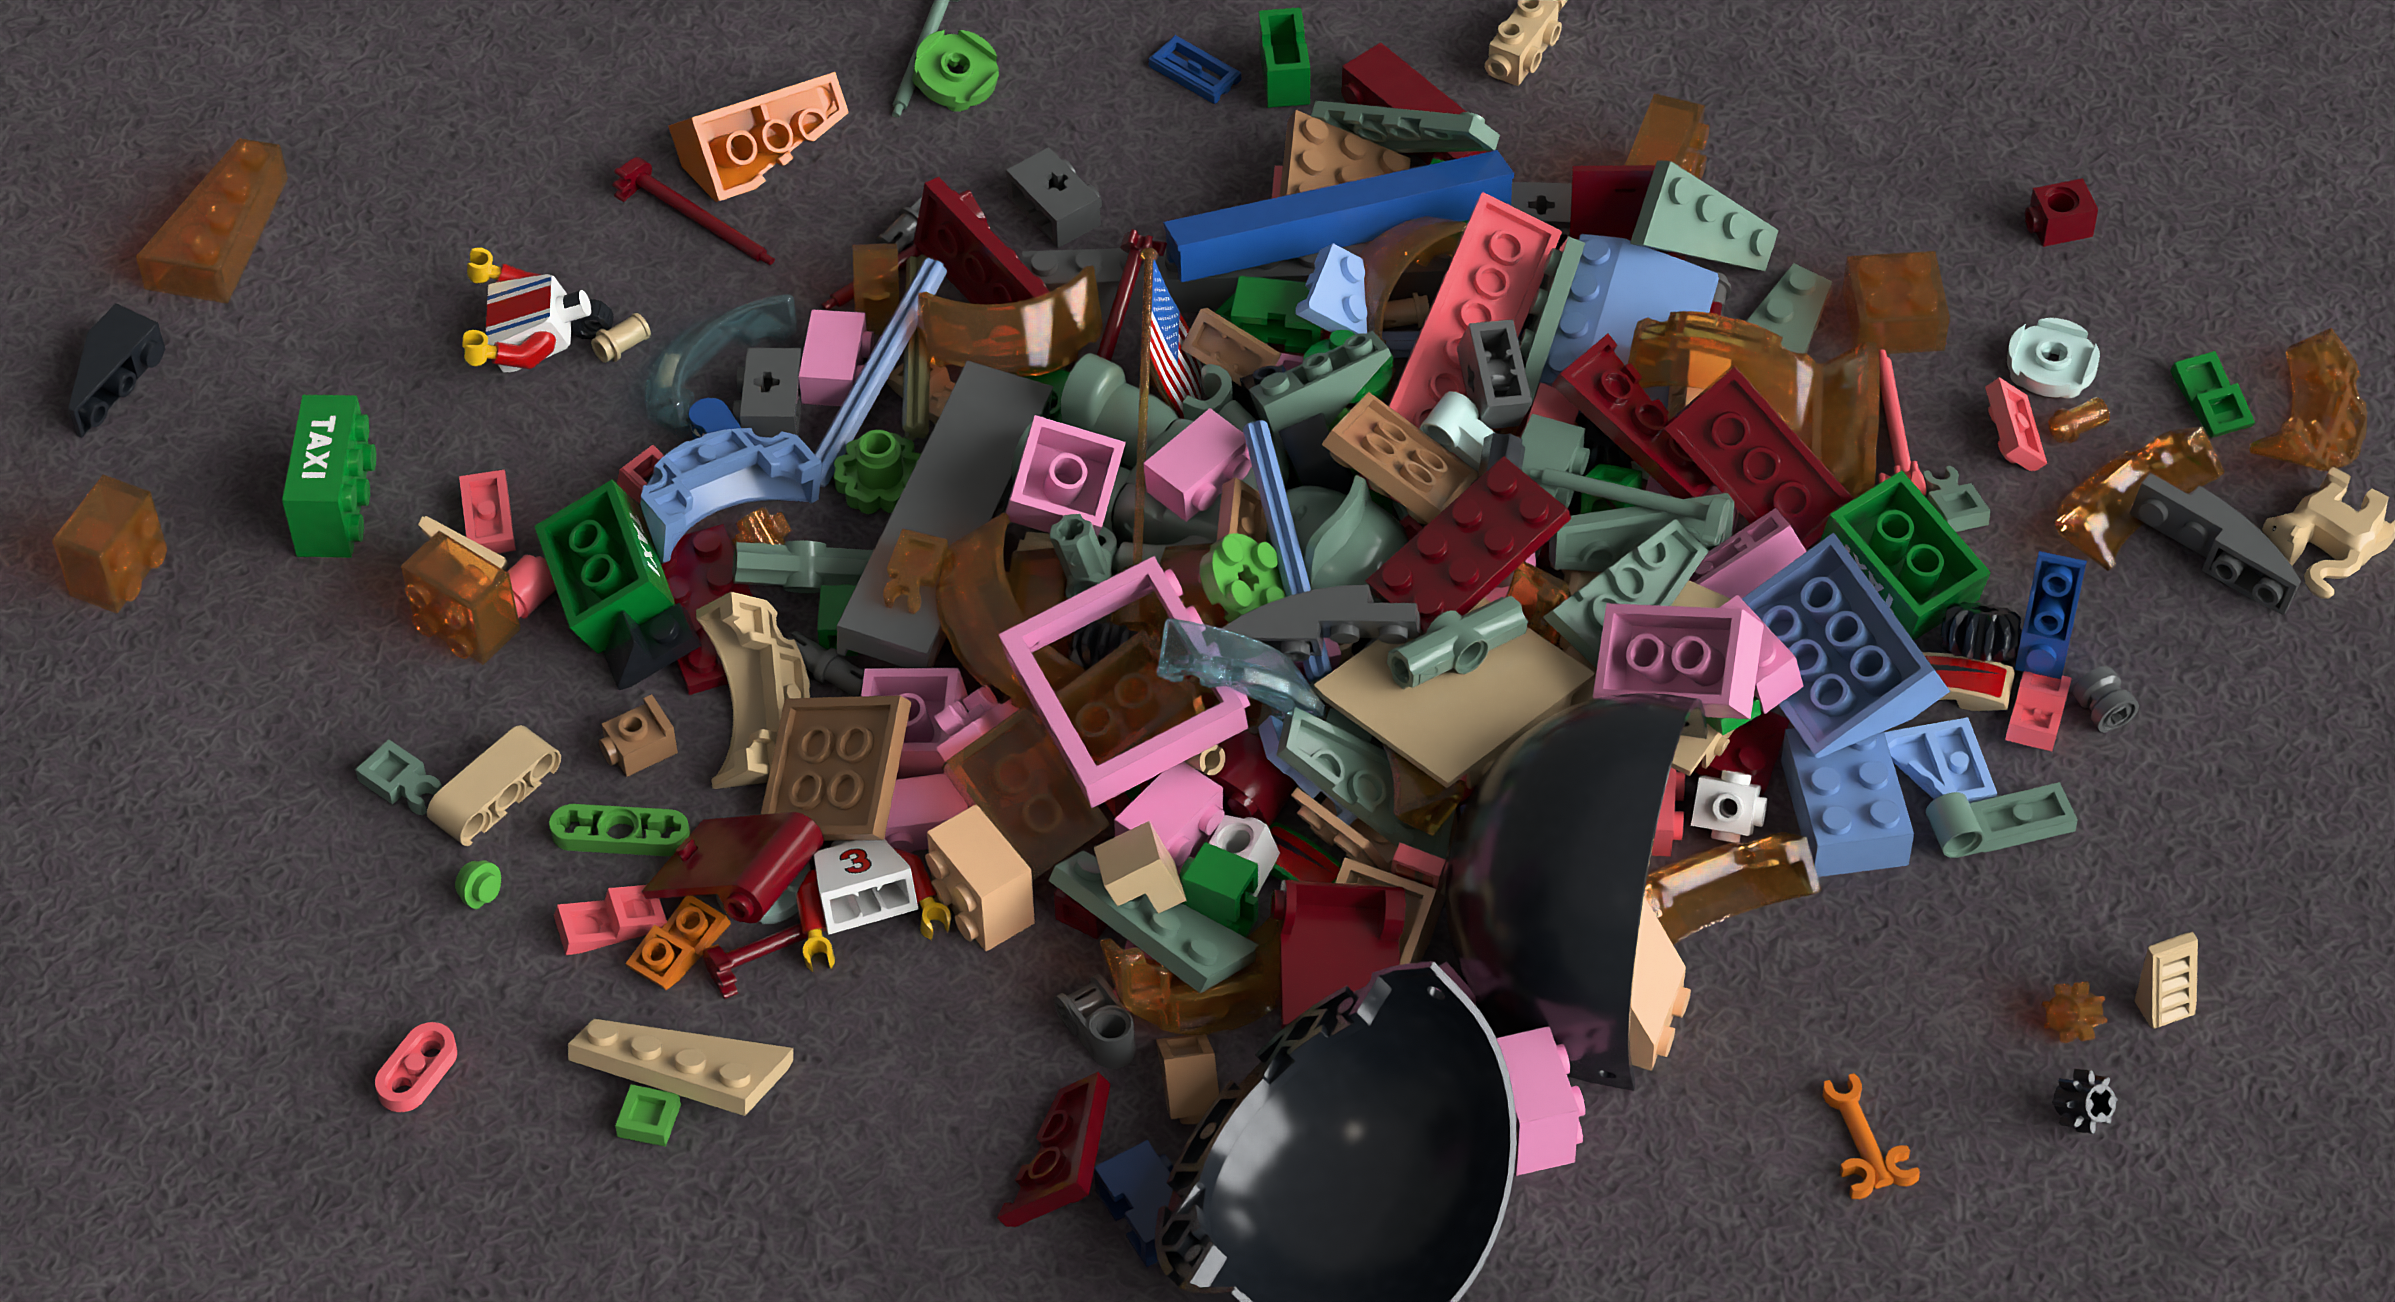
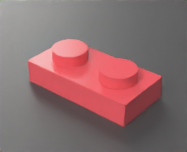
M2000 377L1985 388L1990 402L1988 412L1996 424L2000 441H1998L1999 450L2010 463H2017L2029 471L2039 470L2047 464L2028 396Z
M505 469L459 476L466 537L495 553L516 551Z
M1673 768L1669 772L1652 848V855L1671 857L1673 840L1682 841L1684 811H1675V801H1684L1685 774L1676 772V769Z

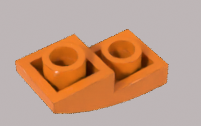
M685 896L663 928L655 924L625 964L628 968L664 990H668L686 974L703 955V950L709 948L731 923L726 915L694 896Z

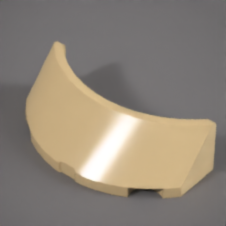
M730 592L696 610L697 620L708 634L722 661L733 706V728L730 747L720 771L712 778L713 789L767 783L784 700L786 698H810V683L802 655L795 640L784 638L777 627L776 617L778 612L767 600Z

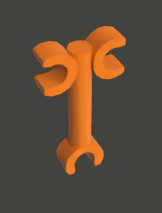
M1854 1073L1848 1075L1847 1084L1850 1092L1847 1094L1835 1091L1830 1080L1824 1081L1823 1098L1829 1106L1840 1110L1862 1158L1845 1160L1840 1167L1841 1177L1856 1174L1864 1179L1861 1183L1851 1185L1849 1193L1851 1199L1866 1198L1872 1193L1874 1187L1878 1189L1892 1184L1907 1187L1915 1184L1919 1180L1920 1175L1918 1167L1901 1170L1895 1165L1897 1162L1909 1159L1910 1149L1908 1146L1899 1145L1893 1147L1888 1151L1884 1160L1858 1103L1862 1091L1860 1078Z

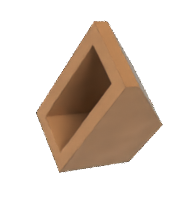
M1206 1033L1156 1039L1169 1116L1171 1119L1180 1118V1123L1197 1124L1219 1095L1215 1053Z

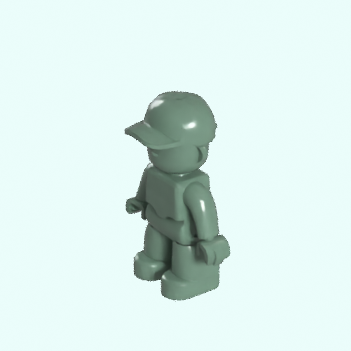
M1088 353L1084 355L1070 372L1061 397L1062 423L1126 442L1104 522L1097 538L1100 546L1108 550L1112 555V576L1155 556L1163 572L1168 569L1173 571L1182 589L1203 587L1200 577V562L1202 556L1210 551L1211 547L1209 546L1217 540L1222 493L1217 496L1215 502L1207 510L1199 511L1190 520L1185 522L1146 492L1143 463L1209 408L1241 432H1243L1246 424L1257 421L1239 402L1233 400L1231 376L1221 366L1214 364L1203 366L1201 370V383L1205 395L1210 399L1203 401L1187 395L1183 401L1184 419L1178 418L1174 410L1157 397L1126 383L1125 374L1121 366L1095 354ZM1031 424L1022 434L1014 452L1011 469L1013 484ZM1272 438L1285 488L1289 480L1290 463L1285 451H1282ZM1131 466L1133 469L1130 471L1124 467ZM1251 467L1246 477L1241 481L1258 491L1254 471ZM1355 475L1348 495L1322 486H1300L1286 491L1311 590L1345 585H1367L1365 580L1410 541L1404 526L1393 515L1372 501L1366 479ZM1111 512H1114L1113 520L1111 522ZM1267 526L1266 542L1273 547ZM1371 592L1374 603H1383Z

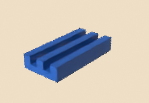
M1176 35L1148 59L1150 68L1213 104L1220 100L1222 94L1226 95L1231 90L1233 84L1237 85L1241 81L1240 71ZM1175 50L1191 60L1187 62L1171 52ZM1202 66L1223 78L1221 80H1218L1217 78L1204 72L1202 70Z

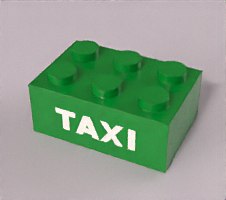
M302 395L282 498L297 557L352 558L354 542H361L363 540L364 520L362 514H360L361 506L369 505L370 483L366 479L367 471L375 470L376 447L375 444H368L369 418L367 414H361L357 395Z
M1902 470L1829 515L1820 540L1821 542L1833 532L1913 641L1942 624L1948 606L1954 603L1977 602L1991 573Z
M613 479L534 526L569 627L597 654L606 649L618 615L622 610L640 626L676 605L641 509Z

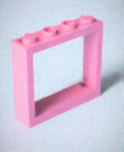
M1155 556L998 634L1008 663L1091 808L1248 729L1244 708L1250 706V703L1242 686L1238 681L1230 684L1223 672L1228 667L1220 649L1215 643L1209 646L1206 644L1201 633L1205 632V627L1199 614L1193 606L1184 607L1179 596L1183 595V591L1178 579L1171 569L1163 572ZM1154 591L1216 694L1220 704L1096 766L1033 657L1032 652Z

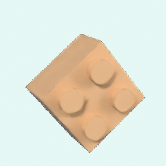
M977 804L927 831L929 853L925 855V858L931 870V884L937 893L934 901L949 906L954 912L957 927L966 940L972 941L976 939L981 947L988 951L1035 924L1031 869Z

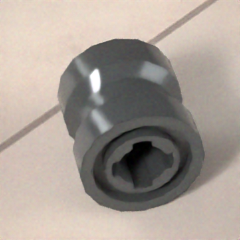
M2101 666L2091 670L2076 683L2073 689L2075 699L2082 708L2090 709L2092 722L2103 733L2129 723L2139 709L2138 701L2130 691L2122 690L2119 676L2109 666Z

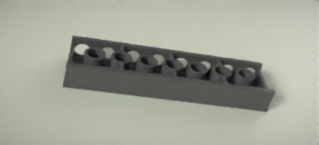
M967 360L837 624V654L846 656L848 650L905 668L933 667L956 618L962 594L968 593L1006 512L1013 487L1011 469L1017 444L1026 428L1032 423L1035 415L1050 419L1053 386Z

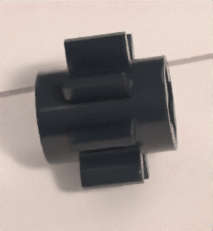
M2074 1069L2073 1080L2059 1078V1085L2055 1090L2052 1105H2054L2057 1113L2061 1116L2059 1124L2061 1126L2075 1127L2077 1132L2095 1134L2096 1122L2110 1124L2117 1102V1097H2115L2113 1090L2108 1086L2110 1078L2094 1075L2093 1070Z

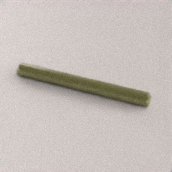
M923 254L918 258L911 256L906 261L905 293L922 262L927 258ZM931 302L904 348L902 428L905 430V437L912 441L917 437L924 439L929 433Z

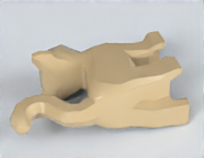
M2335 467L2328 471L2325 480L2320 485L2319 491L2304 497L2292 513L2267 518L2262 528V532L2279 549L2291 566L2300 557L2308 542L2318 546L2335 559L2322 560L2308 567L2304 574L2308 590L2314 596L2321 599H2329L2334 595V589L2323 578L2344 579L2358 571L2372 556L2386 550L2395 539V520L2392 523L2384 520L2389 497L2371 489L2363 499L2362 509L2359 511L2354 510L2349 505L2341 502L2347 492L2351 476Z

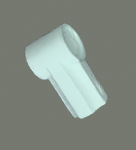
M1453 391L1445 393L1419 428L1477 472L1479 471L1484 437L1495 433L1478 419L1479 412L1475 404L1463 394Z

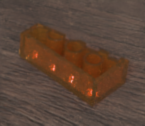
M239 138L137 254L136 259L145 290L228 304L288 180L279 144Z

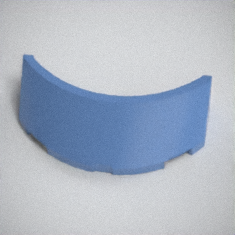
M752 428L720 430L704 434L700 438L686 441L675 447L656 463L654 474L647 485H643L640 505L660 562L663 564L671 560L674 547L691 527L722 509L743 503L766 500L809 501L810 504L819 500L822 462L798 435L783 431L779 435L770 438L755 435Z

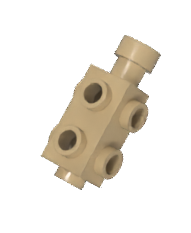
M1518 0L1517 8L1507 21L1499 25L1497 35L1489 44V58L1485 62V69L1488 75L1519 86L1529 72L1534 73L1540 64L1542 53L1548 45L1553 46L1559 38L1562 23L1558 21V12L1568 0Z

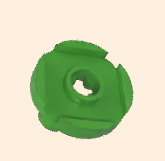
M945 30L934 32L927 36L918 46L914 60L913 83L929 99L947 106L951 111H964L970 106L978 105L988 99L995 90L999 76V69L996 63L997 55L993 47L985 39L970 31L959 30L958 35H944ZM949 64L952 67H956L960 64L964 67L963 73H953L946 65Z
M1228 534L1209 546L1211 547L1210 551L1202 556L1200 577L1205 594L1212 605L1220 602L1222 607L1229 613L1223 617L1229 623L1260 606L1286 597L1277 567V552L1267 542L1258 544L1254 539L1246 535ZM1238 575H1240L1244 581L1239 580Z

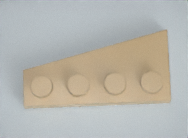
M593 1019L568 1043V1060L746 1116L787 1072L793 1062V1048Z

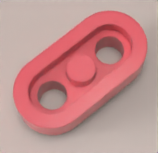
M436 1022L418 1025L410 1031L381 1067L375 1078V1087L378 1098L385 1108L394 1112H407L417 1108L450 1069L457 1058V1046L454 1035L447 1026ZM430 1049L440 1050L439 1054L434 1057L424 1056ZM406 1085L411 1087L405 1092L395 1093V1090L400 1086Z

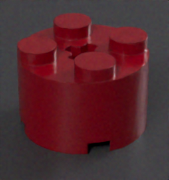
M1242 731L1217 744L1225 752V763L1220 772L1215 775H1207L1202 771L1199 772L1223 787L1224 815L1242 819L1246 817L1256 818L1267 824L1269 828L1298 785L1290 776L1284 774L1267 759L1260 738Z

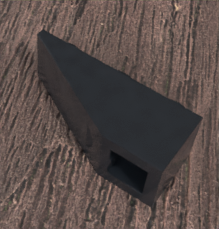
M115 303L88 331L68 408L77 436L82 438L92 427L101 425L106 419L108 410L119 398L128 396L133 391L139 377L149 367L153 368L160 363L166 349L158 322Z

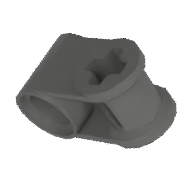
M1097 973L1090 977L1089 984L1069 995L1060 993L1053 997L1054 1006L1059 1018L1071 1034L1076 1035L1094 1061L1100 1066L1108 1069H1118L1126 1066L1133 1060L1136 1054L1133 1018L1115 996L1111 986L1102 975Z

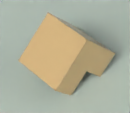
M1150 821L1094 847L1104 886L1117 907L1145 893L1158 914L1186 901L1175 861Z

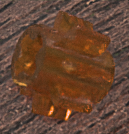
M762 507L735 523L740 533L735 535V538L731 541L734 546L736 542L784 545L785 540L783 538L792 530L782 512L770 515L766 507Z
M2087 981L2075 982L2072 987L2068 983L2054 985V992L2057 996L2053 997L2050 1001L2042 1002V1006L2046 1008L2047 1018L2044 1027L2045 1029L2053 1028L2061 1032L2059 1036L2061 1043L2072 1042L2077 1037L2080 1041L2094 1040L2095 1032L2092 1028L2108 1021L2103 1016L2102 1003L2105 997L2089 993L2090 986Z

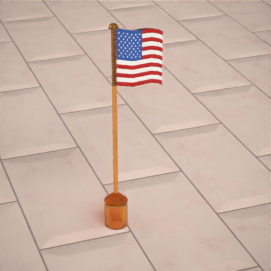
M1145 248L1140 254V258L1144 260L1133 565L1125 566L1123 571L1142 562L1145 500L1143 463L1146 461L1149 371L1163 400L1174 410L1178 418L1184 419L1183 401L1187 395L1201 400L1202 362L1180 349L1190 329L1168 292L1155 262L1158 259V253L1153 248ZM1153 591L1112 612L1111 622L1119 626L1126 625L1127 629L1138 631L1145 640L1153 638L1159 632L1160 600Z

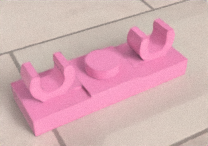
M984 685L963 699L969 712L966 711L959 701H956L934 717L939 726L950 736L949 739L936 747L944 761H948L984 739L1024 710L1016 698L1013 697L1007 702L1000 704L997 702L991 689Z

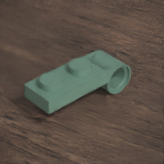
M2060 782L1969 803L1963 793L1952 792L1936 798L1926 808V816L1944 855L1950 858H1958L1980 852L1986 853L2075 832L2078 821Z

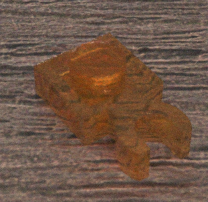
M902 528L887 566L889 578H893V580L887 583L883 591L887 608L893 607L894 601L898 596L908 595L907 606L909 613L915 614L920 609L922 599L919 588L921 585L934 588L949 551L947 539Z

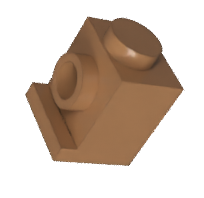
M652 694L643 698V705L602 723L604 738L599 740L601 751L608 764L612 766L618 763L626 777L678 753L674 727Z

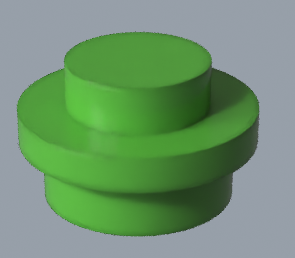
M471 861L461 868L456 877V892L464 904L471 908L479 909L485 903L493 901L498 895L501 886V872L495 864L489 861Z

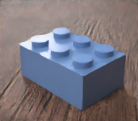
M1795 728L1785 729L1781 763L1813 878L1909 865L1914 832L1884 731L1817 759Z

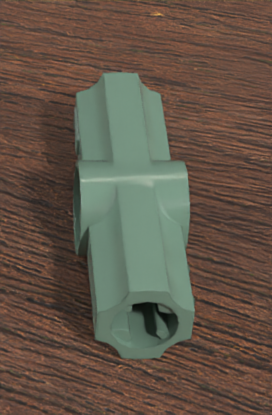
M1080 513L1064 515L1062 520L1051 526L1050 539L1067 578L1065 593L1068 599L1113 577L1111 574L1112 555L1108 550L1100 546L1091 521L1083 519ZM1125 606L1096 621L1101 623L1111 621L1115 625H1126L1127 611Z
M788 541L784 545L736 542L732 566L733 584L783 587L784 591L794 593H820L821 585H857L874 550L828 548L825 543L816 541Z
M1512 596L1501 597L1463 616L1457 611L1450 610L1439 615L1431 623L1426 634L1388 651L1387 665L1392 672L1393 680L1402 689L1418 686L1453 668L1460 674H1466L1476 669L1484 661L1490 650L1525 634L1528 621L1523 614L1521 604Z

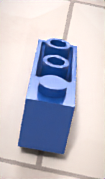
M2039 551L2014 670L2062 679L2087 561Z

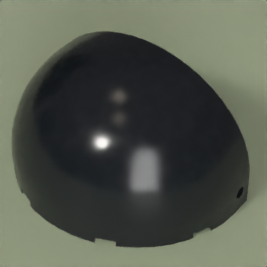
M1630 693L1596 698L1568 707L1529 729L1499 755L1477 784L1459 819L1446 871L1445 904L1448 932L1465 983L1474 994L1479 1010L1503 1036L1549 1026L1556 1045L1563 1044L1567 1051L1570 1064L1568 1077L1632 1091L1635 1089V1077L1630 1051V1020L1634 968L1644 893L1662 800L1680 736L1707 739L1708 730L1705 710L1700 699L1659 693Z
M1434 961L1391 966L1372 973L1369 983L1354 992L1347 985L1314 1004L1277 1033L1255 1054L1261 1062L1239 1085L1230 1080L1208 1108L1186 1142L1166 1183L1173 1189L1168 1207L1164 1205L1158 1209L1155 1228V1248L1162 1270L1190 1302H1458L1482 1269L1503 1222L1515 1169L1517 1147L1516 1112L1506 1062L1497 1039L1481 1011Z

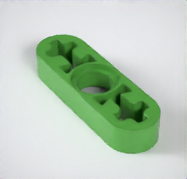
M568 804L555 810L549 821L554 843L559 848L567 851L672 856L690 835L689 824L685 815L672 809ZM571 822H579L580 826L574 829V833H565V829L569 828ZM594 822H598L597 829L599 835H592V830H595ZM617 824H627L633 827L632 833L625 838L615 839L607 834L609 829ZM641 825H648L646 838H643ZM666 827H674L675 832L670 834V838H661V834L666 831Z

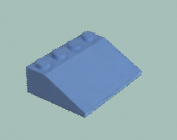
M1581 234L1579 241L1584 242L1585 246L1539 383L1553 386L1552 383L1564 369L1609 333L1618 345L1614 352L1624 365L1632 363L1642 376L1639 384L1652 401L1659 398L1667 409L1673 341L1677 326L1687 314L1708 319L1719 280L1718 273L1649 247L1630 244L1631 241L1625 238Z
M1834 532L1742 598L1796 657L1804 687L1782 701L1779 706L1817 759L1913 719L1950 692Z

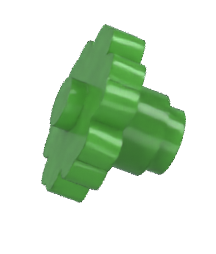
M872 430L865 433L859 439L848 442L846 445L847 455H842L835 459V488L839 493L846 495L847 505L851 508L859 509L865 514H871L881 507L884 511L892 513L921 454L915 453L912 440L902 438L896 433H889L885 430Z

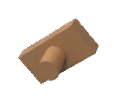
M1208 308L1200 309L1180 348L1206 365L1214 364L1221 366L1228 371L1232 381L1240 386L1241 377L1251 375L1255 370L1264 366H1276L1281 356L1280 352Z

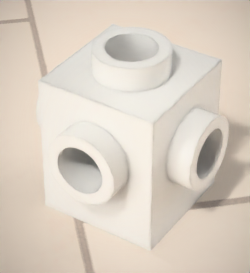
M1722 770L1721 778L1701 776L1698 781L1691 826L1712 829L1711 838L1739 843L1741 835L1749 836L1753 834L1754 825L1763 826L1767 798L1759 797L1761 786L1750 784L1751 775ZM1727 798L1736 802L1738 807L1736 814H1730L1726 811L1724 804Z

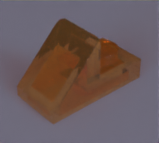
M897 243L852 245L855 312L865 313L867 331L874 332V335L882 334L899 305Z

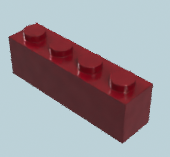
M1381 42L1342 66L1341 93L1347 104L1450 114L1466 112ZM1491 151L1414 152L1407 154H1415L1427 165H1430L1433 158L1449 161Z

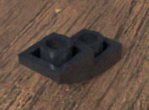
M1319 413L1279 431V435L1303 486H1322L1346 495L1349 494L1354 481L1350 468L1337 463L1330 455V450L1322 445L1331 432L1323 413Z

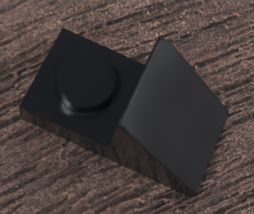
M677 603L640 626L622 610L618 615L604 655L617 688L623 690L634 686L702 645L688 611L680 603Z

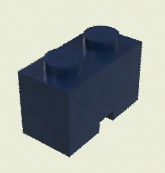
M1148 1140L1094 1167L1096 1193L1115 1221L1125 1217L1133 1229L1126 1233V1238L1146 1267L1158 1262L1155 1248V1228L1158 1209L1164 1205L1168 1207L1173 1191L1166 1184L1173 1165L1165 1154L1158 1156Z

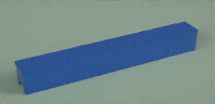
M1498 150L1166 221L1163 222V226L1166 231L1167 260L1169 263L1174 262L1176 264L1178 278L1182 283L1319 253L1321 249L1333 243L1342 248L1469 220L1475 203L1482 192L1511 206L1514 172Z

